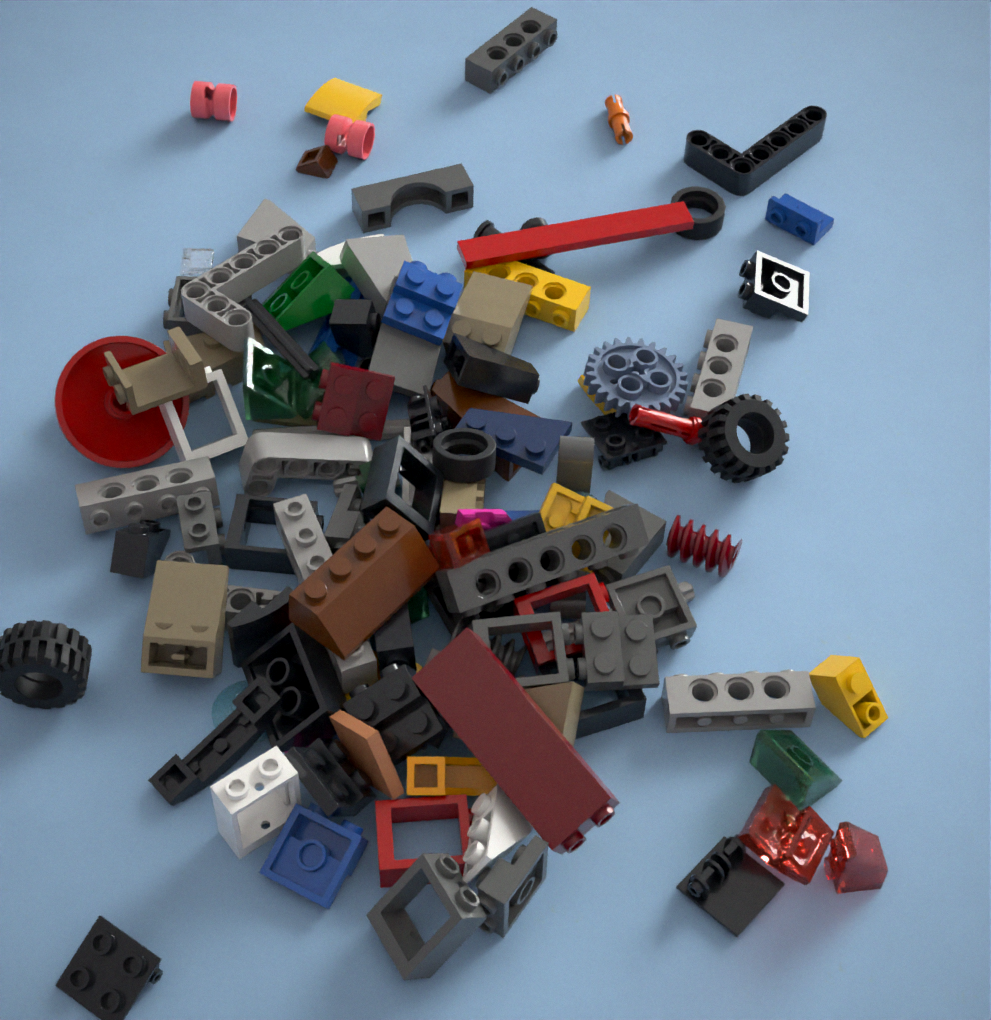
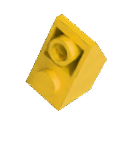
M830 655L809 672L810 681L821 704L860 738L867 737L888 719L860 657Z

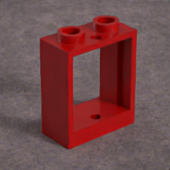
M590 573L515 598L513 600L512 612L514 616L534 614V608L585 591L589 594L595 612L609 611L606 604L609 602V595L603 582L598 583L595 574ZM541 631L522 632L523 641L528 646L527 651L537 675L538 666L555 661L554 650H548ZM575 643L566 645V658L582 653L581 645H575Z
M467 794L375 801L380 888L392 887L418 859L394 860L392 823L458 818L461 855L450 857L457 862L460 873L463 876L465 867L463 856L469 843L467 832L474 816L471 812L472 808L468 809Z

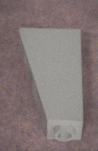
M404 235L346 239L339 256L340 261L364 298L373 301L375 311L380 313L382 319L394 275L398 276L404 260L407 262L412 261Z

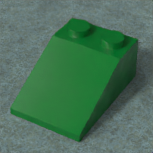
M312 251L262 305L286 331L332 313L335 299H351V294L355 289L328 262Z

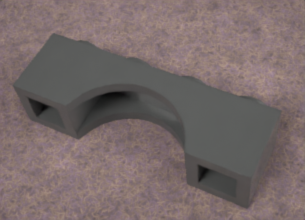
M460 163L352 188V211L362 232L367 233L391 227L394 215L402 208L410 205H431L446 214L473 208L474 185L463 164Z

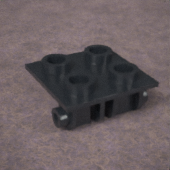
M424 385V396H412L407 403L413 447L421 454H426L433 448V440L439 433L453 429L447 415L442 416L443 410L437 396L432 397L427 386Z
M616 412L581 422L589 437L594 438V444L602 454L598 456V462L602 469L607 468L611 470L623 465V461L628 465L631 464L632 459L638 462L640 459L658 456V452L663 451V445L667 444L666 439L660 432L630 425L626 413L616 417Z
M736 834L734 837L729 836L728 838L724 836L676 886L680 892L736 937L743 932L785 886L783 881L746 853L745 848L748 843L739 834Z
M99 915L55 986L101 1020H124L148 982L154 985L161 978L163 971L159 969V963L162 959Z

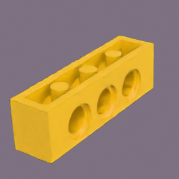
M518 261L464 271V289L473 271L532 285L533 289L525 315L575 332L589 309L590 286Z

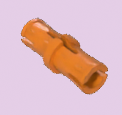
M610 95L605 100V106L609 114L608 124L613 128L616 142L622 145L621 136H623L625 144H628L633 139L629 126V114L624 110L622 98L619 95H615L616 103H614L613 97Z

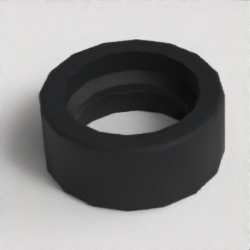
M694 186L681 189L672 196L671 203L684 201L687 209H703L712 215L707 218H693V229L676 232L678 235L686 239L705 240L716 236L722 229L726 206L723 198L717 192L705 187Z
M455 428L439 433L434 438L432 464L444 474V479L459 483H471L486 479L495 471L496 442L487 433L472 428ZM459 454H465V455H471V456H459Z

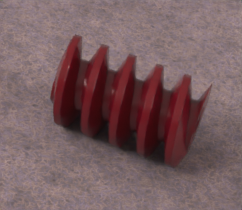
M677 515L666 542L668 557L674 558L680 551L681 562L686 563L693 556V567L698 568L705 561L706 572L711 573L718 566L719 577H725L737 560L742 539L735 546H732L731 534H728L723 541H719L718 529H715L710 536H706L705 524L696 532L693 531L694 520L690 519L683 527L681 526V515Z

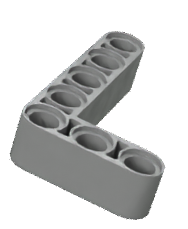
M296 225L281 227L185 284L181 289L185 319L230 350L241 352L251 349L255 344L252 316L248 310L237 303L298 267L307 256L303 229Z

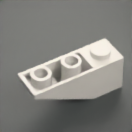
M498 784L488 794L482 793L476 799L471 809L474 816L467 832L469 837L468 848L463 856L465 867L462 880L466 883L481 874L486 867L493 866L500 857L502 859L506 857L531 833L532 825Z

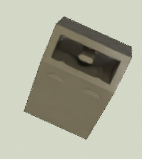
M157 560L143 633L141 672L214 678L222 672L229 566Z

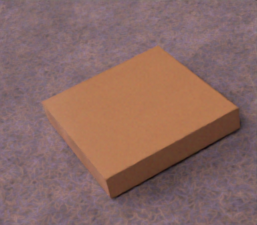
M339 710L331 715L330 720L340 742L349 751L350 756L348 759L354 768L364 771L371 779L372 787L394 800L402 795L404 788L379 731L344 711Z

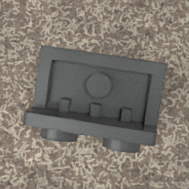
M210 491L177 496L176 500L185 552L193 553L206 550L208 564L223 565L221 555L225 554L224 546L226 539L225 534L218 535L217 528H222L223 523L220 507L213 508Z

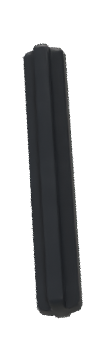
M257 299L245 300L243 308L251 313L254 325L304 380L316 379V374L320 371L317 364Z

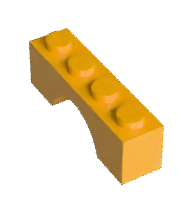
M407 756V796L460 794L480 796L482 793L488 794L497 785V782L477 758Z

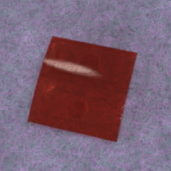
M773 784L763 790L738 838L768 865L792 880L807 885L811 883L835 832L811 806L799 811L786 795Z

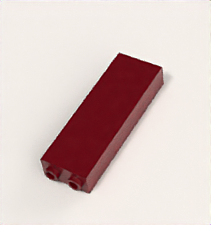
M468 627L412 677L413 681L543 840L548 842V846L552 851L562 855L565 852L568 854L574 852L585 842L586 837L584 835L595 825L597 827L603 826L614 816L615 811L613 809L620 803L480 636Z

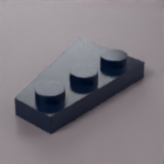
M469 408L456 428H472L487 433L496 442L497 457L543 475L559 451L560 436H568L572 431V422Z

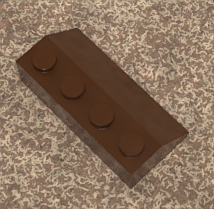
M385 507L289 594V620L342 660L346 661L436 575L435 571L440 570V566L416 527L390 508Z

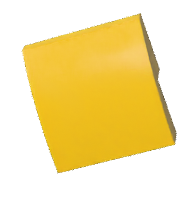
M333 78L313 94L305 105L304 111L330 120L332 115L337 114L351 118L353 123L356 120L366 121L367 112L381 105L382 94Z
M554 482L550 485L539 513H541L545 530L548 532L613 509V507L590 496L584 497ZM607 530L603 534L604 544L609 535ZM577 541L572 545V553L575 558L580 554V545ZM588 567L580 569L589 574L592 573V571L588 570Z

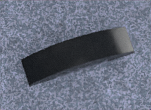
M259 676L232 701L237 708L183 759L175 754L148 780L171 806L190 798L218 779L254 745L272 722L283 700Z

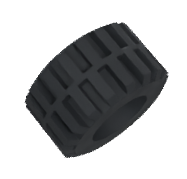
M742 394L712 408L707 412L708 416L702 419L700 424L703 428L698 430V437L702 438V442L698 443L699 450H703L705 456L702 457L704 462H709L712 465L710 470L714 474L721 473V479L725 481L732 479V483L747 482L772 472L776 469V466L781 465L784 461L782 456L786 455L789 449L785 442L790 441L789 434L785 433L784 428L788 426L786 421H782L779 417L782 414L780 410L772 408L773 403L768 399L762 401L761 396L756 394L752 396ZM737 425L746 432L749 438L750 452L739 442Z
M30 620L26 623L19 622L14 624L13 628H7L3 635L0 636L1 695L12 699V702L16 704L26 705L30 708H63L66 705L76 703L78 699L85 695L92 656V647L88 644V639L85 636L79 635L80 632L74 628L66 627L67 625L51 623V621L46 620L42 622Z

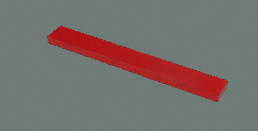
M684 201L460 240L457 241V250L467 270L693 229L694 220Z

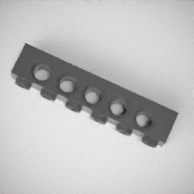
M638 503L626 504L435 572L448 613H461L462 617H468L482 612L481 605L493 601L494 605H501L514 600V593L525 590L526 594L543 590L547 588L545 582L557 578L558 582L573 579L578 576L577 570L588 567V570L592 571L609 565L608 559L619 556V559L622 560L639 554L638 548L648 545L650 542ZM606 530L611 535V542L608 547L603 542V534ZM575 541L580 545V554L577 558L572 553V545ZM544 552L547 553L550 560L546 570L540 564V558ZM512 563L518 568V576L515 581H512L508 575V569ZM479 575H483L486 579V588L482 593L476 588V580Z

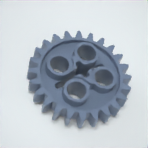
M627 337L625 343H622L618 338H614L613 346L605 341L603 342L602 349L595 347L593 354L588 356L583 373L585 376L584 385L589 386L587 394L596 395L594 403L604 402V411L613 408L616 410V417L626 413L628 420L630 411L635 404L668 414L670 410L676 412L679 404L683 403L686 394L688 374L682 372L683 363H675L676 355H665L667 348L664 347L657 350L655 349V342L646 346L642 338L638 340V343H633L630 337Z

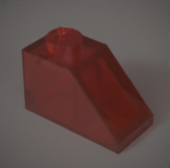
M480 518L443 527L428 535L430 541L429 550L438 562L440 569L460 568L490 552Z

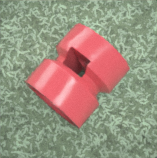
M194 81L190 96L192 117L210 119L214 115L216 120L232 122L237 109L236 86L218 83L214 87L212 82Z
M334 114L326 128L324 145H328L332 152L344 154L347 151L349 156L365 160L370 155L374 144L375 126L373 123L356 120L353 123L349 117Z

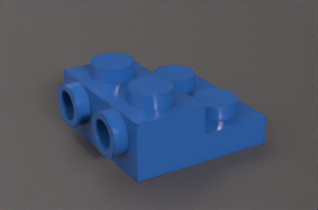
M404 260L381 323L440 346L463 284L457 282L456 277L450 273L437 274L427 270V266L423 262H407Z
M312 802L308 808L296 803L259 873L329 910L346 876H352L369 841L361 836L364 830L361 827L343 819L341 825L329 820V817L321 807Z

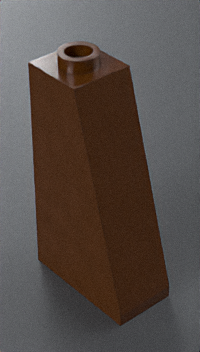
M449 371L441 379H437L430 389L432 397L437 396L443 410L442 416L447 415L453 429L456 428L469 408L540 417L503 397L458 386ZM496 456L495 472L508 482L522 467Z

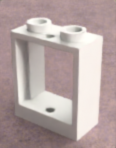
M210 366L204 368L207 382L213 381L233 434L191 450L173 402L170 401L159 405L180 462L209 456L210 459L246 445L248 437L222 369L212 372Z
M277 746L210 786L219 833L239 860L279 835L295 804L297 803L302 806L298 772ZM264 786V789H263V790H261V791H257V790H256L258 787ZM265 823L270 825L268 829H263L261 826Z

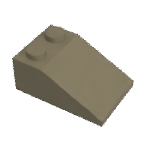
M473 271L451 315L442 341L445 352L447 353L453 334L456 333L511 355L533 286Z

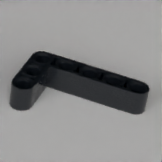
M807 106L742 153L708 132L693 130L686 137L684 163L731 194L745 196L820 142L824 132L827 113L819 106Z

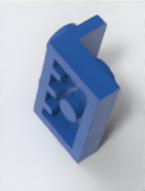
M786 193L780 199L772 196L768 200L765 220L813 246L833 227L834 218Z

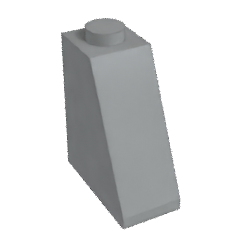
M267 199L262 201L237 235L238 252H241L281 227L296 225L304 231L306 256L312 251L316 254L318 253L316 251L315 237ZM296 268L289 271L287 274H291Z

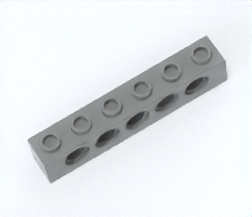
M307 494L273 504L276 527L299 585L332 556ZM368 640L346 661L326 648L344 694L350 693L352 689L359 685L369 684L370 686L378 681L377 660Z

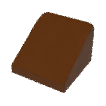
M323 145L306 150L296 167V171L320 178H329L338 160L329 146Z

